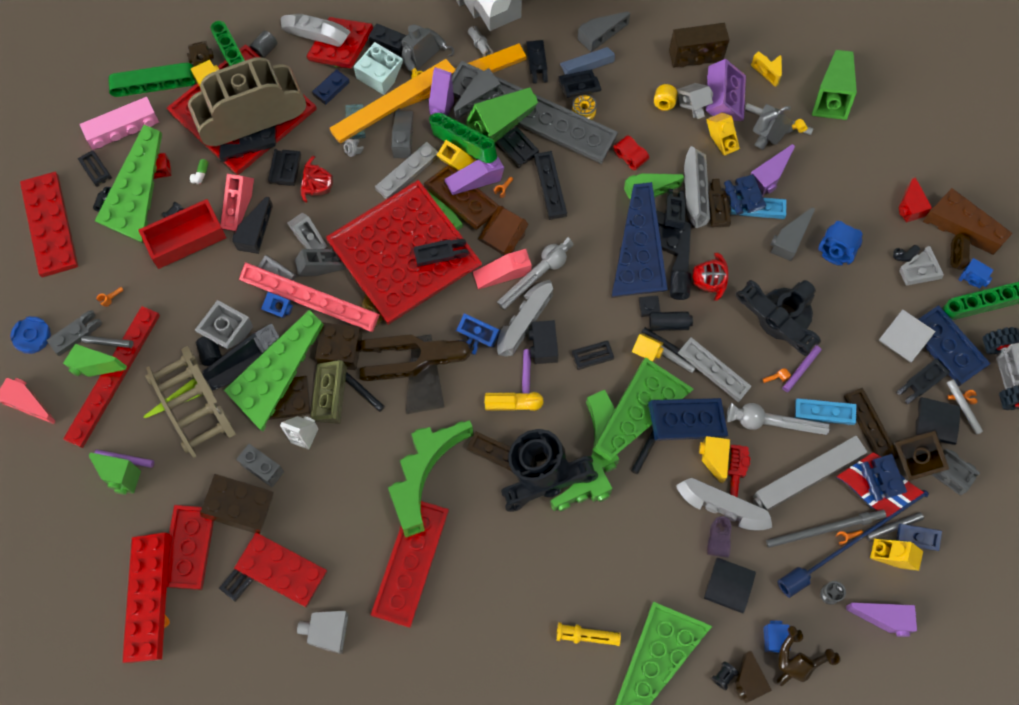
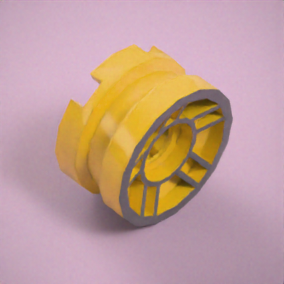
M589 94L576 96L572 103V111L591 120L595 117L596 99Z

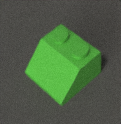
M90 452L89 458L100 478L108 484L107 487L115 489L114 492L126 495L127 492H135L141 473L138 467L126 459Z

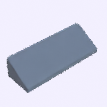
M606 47L562 62L560 65L566 75L595 69L612 63L615 60V54Z

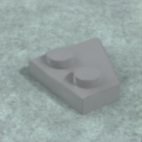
M930 246L926 247L921 254L914 256L910 262L902 265L899 270L906 286L939 280L944 275Z

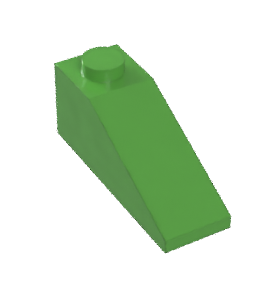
M645 173L637 176L632 175L625 181L624 190L629 199H631L634 184L652 182L655 198L667 193L668 189L674 190L681 187L684 176L683 174Z
M77 344L73 346L63 363L70 368L68 370L70 373L78 377L80 374L90 377L122 371L127 368L116 357Z

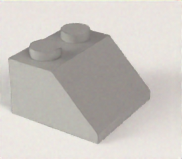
M217 300L195 331L229 349L241 343L249 334L253 325L248 316Z

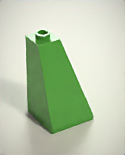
M835 51L820 86L812 116L847 120L857 93L854 54L852 51Z
M529 87L476 103L465 123L471 129L491 138L495 143L533 112L538 104L537 97Z

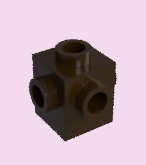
M207 41L189 44L188 49L190 53H187L189 63H193L194 67L208 60L212 62L214 54L212 48H208Z

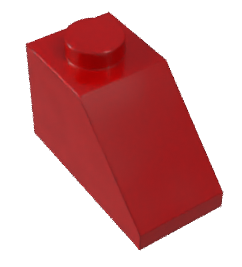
M916 177L912 178L906 187L898 207L899 213L906 223L926 217L932 209Z

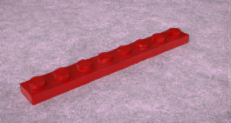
M141 306L122 338L123 340H132L134 343L133 347H117L112 355L127 366L126 370L100 375L63 439L80 448L85 446L159 319L160 315L158 312Z

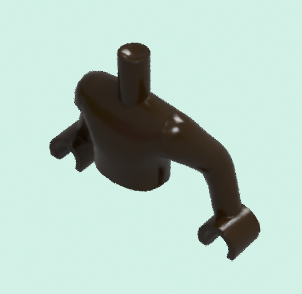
M790 626L787 630L789 635L782 643L778 665L784 673L776 681L780 686L786 684L791 678L805 682L821 664L827 661L831 665L838 664L841 661L840 656L837 652L834 653L832 649H826L824 655L813 660L801 652L789 659V651L793 642L803 640L802 631L797 630L795 626Z

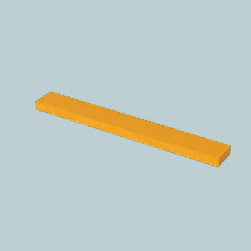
M520 43L468 64L483 71L489 68L494 73L525 61L527 56ZM431 90L402 106L400 109L430 98Z
M444 59L330 127V132L341 144L431 90L435 67L451 72L452 75L455 72V68L447 59Z

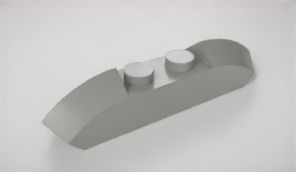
M299 13L284 15L280 18L281 28L286 33L338 47L343 44L351 32L335 22Z
M691 146L684 164L686 212L692 225L695 228L705 226L710 220L706 154Z
M550 280L538 283L524 295L527 301L524 300L521 304L520 312L517 316L514 315L509 322L510 326H503L497 341L498 355L504 357L512 356L528 334V329L532 328V322H536L553 297V286Z
M693 478L684 480L676 485L683 498L699 510L703 505L706 507V510L712 513L719 512L730 521H739L738 527L748 530L772 528L769 512L763 508Z

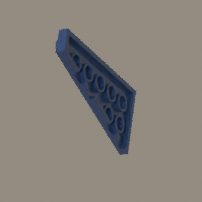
M652 182L633 185L611 298L665 292L668 290Z

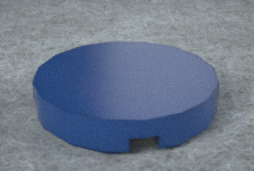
M29 316L14 325L10 337L17 350L32 354L46 347L51 331L44 320Z

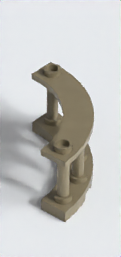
M189 346L181 349L183 353L181 359L154 373L150 366L146 367L148 374L145 377L149 384L153 385L165 411L183 442L180 444L186 454L190 452L194 458L197 456L194 449L195 446L219 433H226L229 438L236 435L222 407L220 405L216 407L215 403L217 400L214 397V393L207 380L204 379L198 361ZM183 366L187 367L186 371L162 384L159 383L158 379ZM189 377L196 379L198 384L195 385V388L169 402L167 401L163 391ZM198 394L200 396L204 394L208 401L205 407L178 421L172 409ZM209 413H214L219 421L217 426L189 441L182 428Z

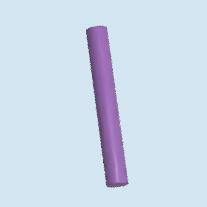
M815 346L811 350L810 354L782 387L785 392H789L821 352L822 349L819 346Z
M529 349L523 351L522 393H530L531 354Z
M95 450L96 454L126 459L134 465L149 468L154 466V460Z

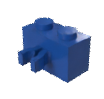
M464 313L456 331L469 337V340L466 341L468 344H471L475 339L472 353L476 355L478 343L481 342L493 347L501 330Z

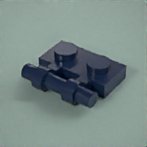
M754 175L736 179V186L732 185L731 180L724 182L726 195L730 197V205L737 215L744 212L742 209L744 207L747 213L765 209L766 203ZM738 193L740 194L742 200L738 199Z
M892 454L872 460L873 468L870 467L868 461L861 463L863 469L861 473L863 478L866 477L870 487L868 489L869 493L873 495L875 502L883 500L881 492L884 493L886 499L907 492ZM875 474L877 475V478L879 480V486L877 485V482L875 480Z

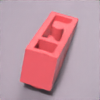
M227 174L221 217L222 229L237 231L238 225L242 222L252 197L254 178Z
M526 249L509 253L473 271V276L477 288L482 289L524 277L531 271L532 265Z
M15 378V380L5 379L0 388V403L49 423H55V419L35 394L25 386V381Z

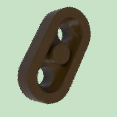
M959 233L951 242L950 264L951 267L962 270L970 262V238Z

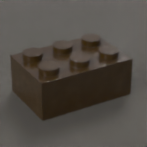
M725 22L673 29L669 48L673 68L702 65L711 62L717 63L724 60L730 40Z
M214 474L200 514L203 518L260 534L274 492Z

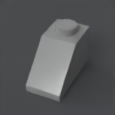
M301 213L287 222L305 249H325L327 247L325 241L306 214Z

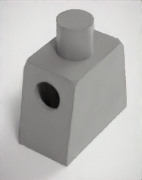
M346 611L312 613L310 622L299 621L297 634L308 635L307 643L309 645L342 654L349 614Z

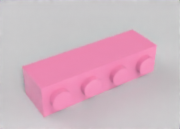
M144 97L81 123L80 126L88 144L94 150L111 142L118 141L130 134L137 133L142 129L143 125L152 127L154 124L159 123V120L148 98Z

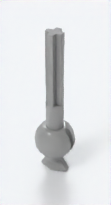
M567 237L564 243L560 245L550 244L546 246L542 251V261L497 301L500 307L505 310L549 268L553 270L561 268L566 263V252L574 245L571 239Z
M731 403L727 410V422L740 420L741 425L749 430L759 429L763 424L827 435L830 430L828 423L765 413L764 409L756 403L745 404L741 409Z

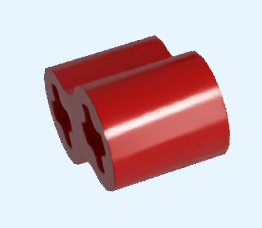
M629 135L613 146L615 154L623 159L632 170H637L650 159L648 152L640 147Z

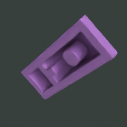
M435 67L429 99L430 115L443 113L448 116L454 105L452 73Z
M793 144L751 172L750 175H754L762 196L767 192L769 194L777 188V183L795 146Z
M498 156L492 163H484L477 160L446 178L445 183L452 195L501 181L504 166Z
M850 603L846 605L847 611L889 633H897V637H910L911 633L917 631L915 605Z

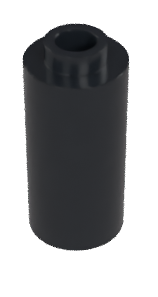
M688 311L650 312L649 327L651 331L689 330V327L693 326V316L689 315Z

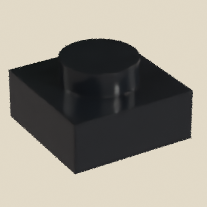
M658 296L639 297L641 317H649L650 312H660Z

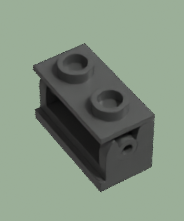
M250 444L246 446L236 459L241 463V466L270 487H273L284 473L280 465Z
M946 448L944 453L949 470L932 474V476L961 496L970 489L980 472L976 470L974 465L959 458L956 452Z

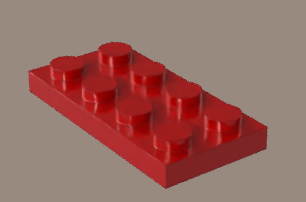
M174 505L169 531L167 588L203 589L214 521L201 517L200 511L202 507Z
M257 532L234 567L240 573L307 608L327 573L326 569Z

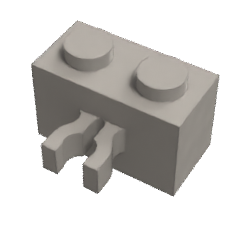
M693 83L676 89L680 107L691 109L694 118L700 119L705 117L702 107L713 103V92L708 85Z

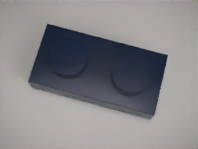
M336 69L312 91L313 96L326 105L350 83L349 78Z
M899 523L896 541L912 542L919 548L939 551L942 531Z

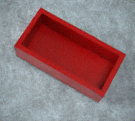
M208 199L138 230L152 261L158 269L227 238Z

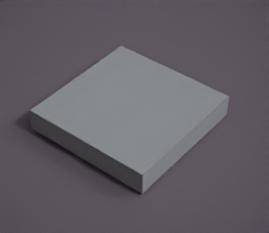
M902 309L879 341L912 363L936 331Z

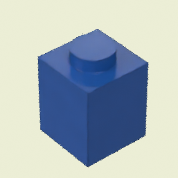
M770 621V624L764 626L765 652L780 653L781 645L789 635L787 631L789 625L782 624V621Z

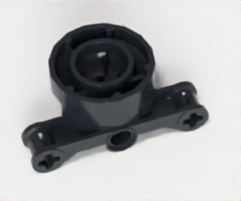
M749 280L746 286L736 293L737 299L758 316L760 326L767 334L775 339L787 341L802 355L808 356L810 350L815 345L821 343L820 337L815 332L807 329L812 322L813 310L811 303L816 292L815 287L809 281L803 280L801 283L798 282L792 289H774L765 296L760 286L756 282ZM782 304L789 305L795 310V312H791L790 314H788V312L781 307Z
M543 429L530 430L515 440L508 454L509 466L519 482L503 488L501 493L506 500V511L514 512L538 497H554L560 493V489L569 485L592 482L598 478V473L594 470L593 458L591 456H584L568 462L566 460L565 448L555 434ZM546 460V462H545L544 464H542V465L539 466V467H536V466H537V463H536V462H540V461Z

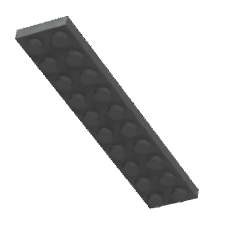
M461 61L452 75L453 95L461 98L472 79L478 72L483 70ZM496 77L501 84V93L493 98L523 90V88ZM536 95L538 104L533 112L517 125L602 164L618 136V132Z

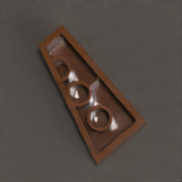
M953 188L947 192L923 220L928 225L931 223L938 226L937 229L943 232L946 230L955 236L959 233L967 235L970 238L971 245L992 255L1013 234Z

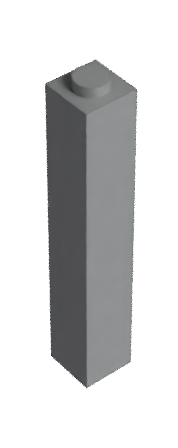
M854 436L758 490L752 496L754 498L753 503L769 511L859 460L868 452L859 438Z

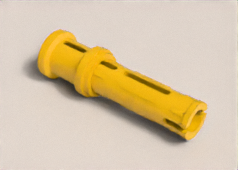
M558 622L556 641L569 640L576 644L580 643V641L620 646L621 633L581 628L578 624L575 626L562 625V622Z

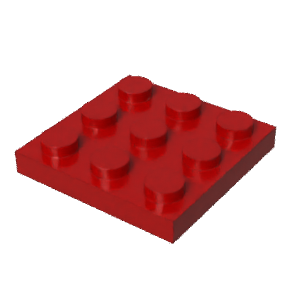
M329 17V21L335 22L351 32L340 47L315 41L306 57L309 61L352 69L374 27L370 23Z

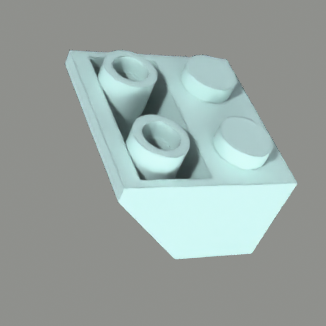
M374 42L354 65L356 79L385 95L395 83L403 58Z

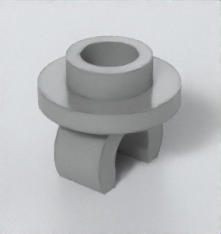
M347 139L344 144V151L348 156L354 157L356 154H361L364 147H357L358 139Z

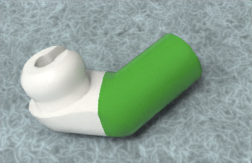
M201 159L196 174L190 175V182L192 184L196 183L198 185L202 183L209 164L207 160Z

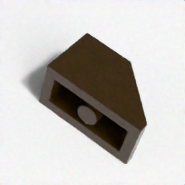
M752 651L743 654L738 671L739 675L735 682L737 686L735 691L740 700L748 703L772 690Z

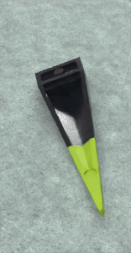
M272 323L250 335L203 371L202 375L207 380L212 391L231 384L280 338ZM193 378L169 396L167 401L169 402L195 388V385L198 384L196 379ZM162 403L145 414L143 418L164 411Z

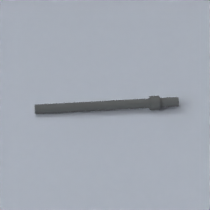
M884 509L872 513L863 512L859 516L768 539L766 543L768 548L858 524L867 525L874 520L885 518L886 512Z

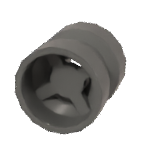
M838 581L827 583L820 591L822 601L829 605L838 603L846 595L844 585Z

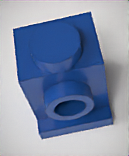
M973 258L968 266L965 267L958 280L962 281L964 279L970 285L976 286L979 289L982 286L987 287L992 280L990 275L993 269Z
M268 292L261 309L285 318L286 315L289 316L291 314L293 305H291V300ZM278 303H282L283 305L282 309L278 310L276 307Z

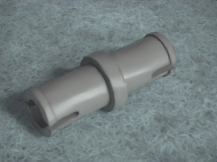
M474 26V28L470 27L468 34L473 39L475 47L479 48L483 54V57L492 54L493 50L488 45L486 37L480 33L477 26Z

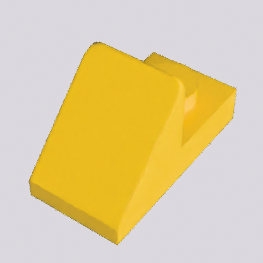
M758 51L753 57L751 66L775 87L778 86L782 76L781 55L771 62L767 56Z

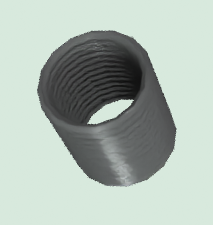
M264 30L249 45V48L260 57L265 58L278 43L270 32Z

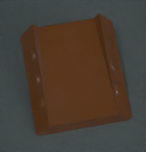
M498 206L478 240L505 256L513 253L518 241L524 238L525 230L529 224L524 218L522 219L503 206Z

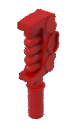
M731 445V463L729 464L730 468L727 475L732 476L730 495L738 498L739 479L746 476L751 458L749 457V448L747 446Z

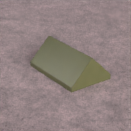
M341 360L317 364L310 416L315 422L340 424L347 372V366Z

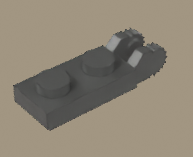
M90 310L82 314L80 318L47 339V342L58 356H61L75 344L81 342L82 336H90L93 331L102 325L100 319L91 321L96 315L94 311Z

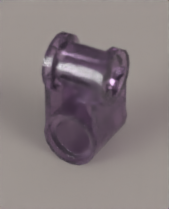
M720 516L711 524L707 555L729 558L732 526L727 517ZM719 523H722V527H725L723 531L716 527Z

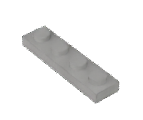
M426 142L375 186L376 191L385 199L395 195L438 158V151Z
M692 337L678 352V354L737 402L751 388V385Z

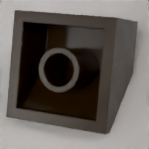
M936 429L895 442L909 481L949 470Z

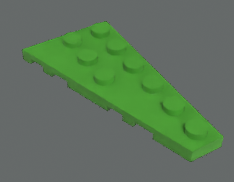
M143 125L95 219V222L141 243L144 242L138 230L148 225L147 215L148 210H150L154 188L153 178L154 172L156 173L157 169L156 159L157 155H159L162 138L160 131Z
M310 310L224 390L261 431H264L266 428L265 424L269 417L274 414L280 398H283L297 373L298 366L304 361L310 345H313L324 325Z
M645 357L592 450L610 461L652 425L648 402L651 400L683 399L694 389Z
M653 602L615 705H650L712 626Z

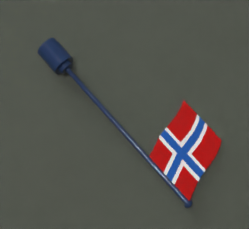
M874 452L837 475L835 478L847 484L867 505L876 511L884 509L886 518L808 571L805 568L797 567L780 578L777 582L781 591L788 598H791L811 584L810 574L923 497H928V491H921L901 475L907 492L888 499L881 492L883 500L875 502L873 495L869 493L868 489L870 487L866 477L863 478L861 473L863 471L861 463L868 461L870 467L873 468L871 461L881 457ZM875 474L874 477L877 482V485L879 486L880 483L877 478V475Z

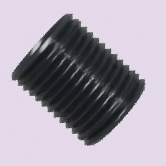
M685 270L672 272L670 297L676 300L688 299L691 290V273Z
M204 336L196 341L202 365L211 366L222 357L219 344Z

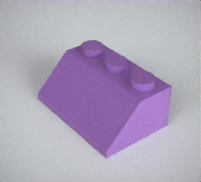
M727 59L708 66L707 85L712 89L713 103L705 106L706 111L712 116L725 113L731 115L735 121H743L746 75Z

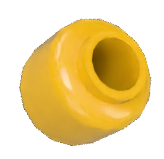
M669 84L660 85L654 95L655 106L664 111L674 108L678 97L676 88Z

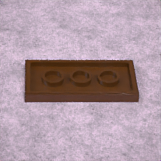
M447 165L424 182V188L477 230L491 219L499 205L478 188L452 195L445 183V179L457 171L450 165Z

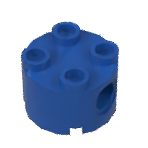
M836 221L827 229L824 238L819 243V252L821 250L823 252L822 257L830 263L836 265L847 263L849 265L854 261L857 251L862 245L863 233L842 221Z

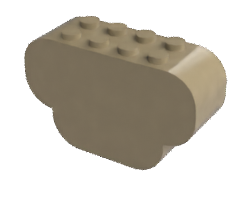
M262 57L252 58L208 74L201 81V91L193 95L188 102V108L200 138L204 144L209 146H219L294 119L306 108L305 98L292 69L283 64L272 66L268 59Z

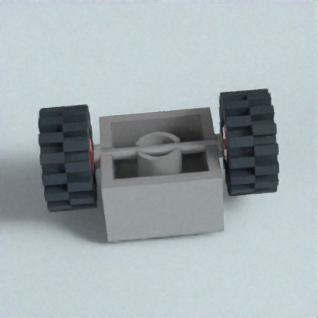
M1006 327L1002 330L991 331L985 334L982 339L987 354L1001 353L996 357L1005 389L999 392V397L1003 410L1019 409V329L1016 327Z

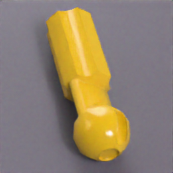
M537 392L485 393L486 411H537L543 406V397Z

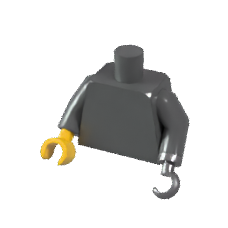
M415 24L408 27L409 34L402 39L403 49L401 58H403V63L409 72H412L411 78L421 74L423 71L417 70L441 48L444 50L450 48L452 50V54L448 55L449 57L454 54V48L446 46L445 40L429 28L424 29Z
M766 104L753 128V131L759 135L754 145L764 150L768 142L777 145L785 134L794 132V129L802 133L808 127L804 120L798 119L793 124V121L783 114V111L791 110L790 106H784L779 110Z

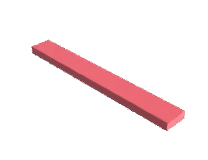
M246 262L239 278L243 282L370 332L374 331L380 315Z

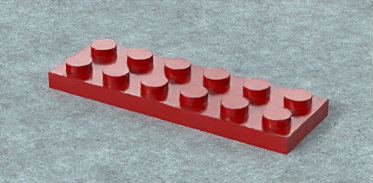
M55 171L20 181L39 275L43 278L77 268V258L58 174Z
M421 501V517L425 531L405 538L403 529L400 527L371 612L372 617L411 628L449 509Z
M164 532L132 537L122 663L162 660L170 544L169 533Z

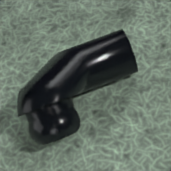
M106 186L103 188V191L97 194L93 205L95 211H100L111 187Z
M913 245L908 251L896 248L893 251V257L897 261L909 262L920 252V248L917 245Z

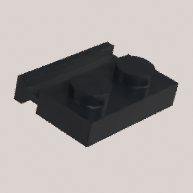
M517 126L497 141V145L518 168L533 159L534 154L539 153L538 148Z
M274 149L268 177L269 184L277 183L279 185L295 186L301 159L300 151L284 149L280 151Z

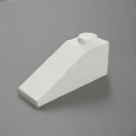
M298 416L281 422L280 425L292 444L308 450L318 431L315 420L306 416L304 418Z

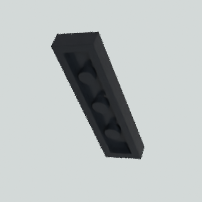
M552 151L534 154L549 220L567 217V210Z

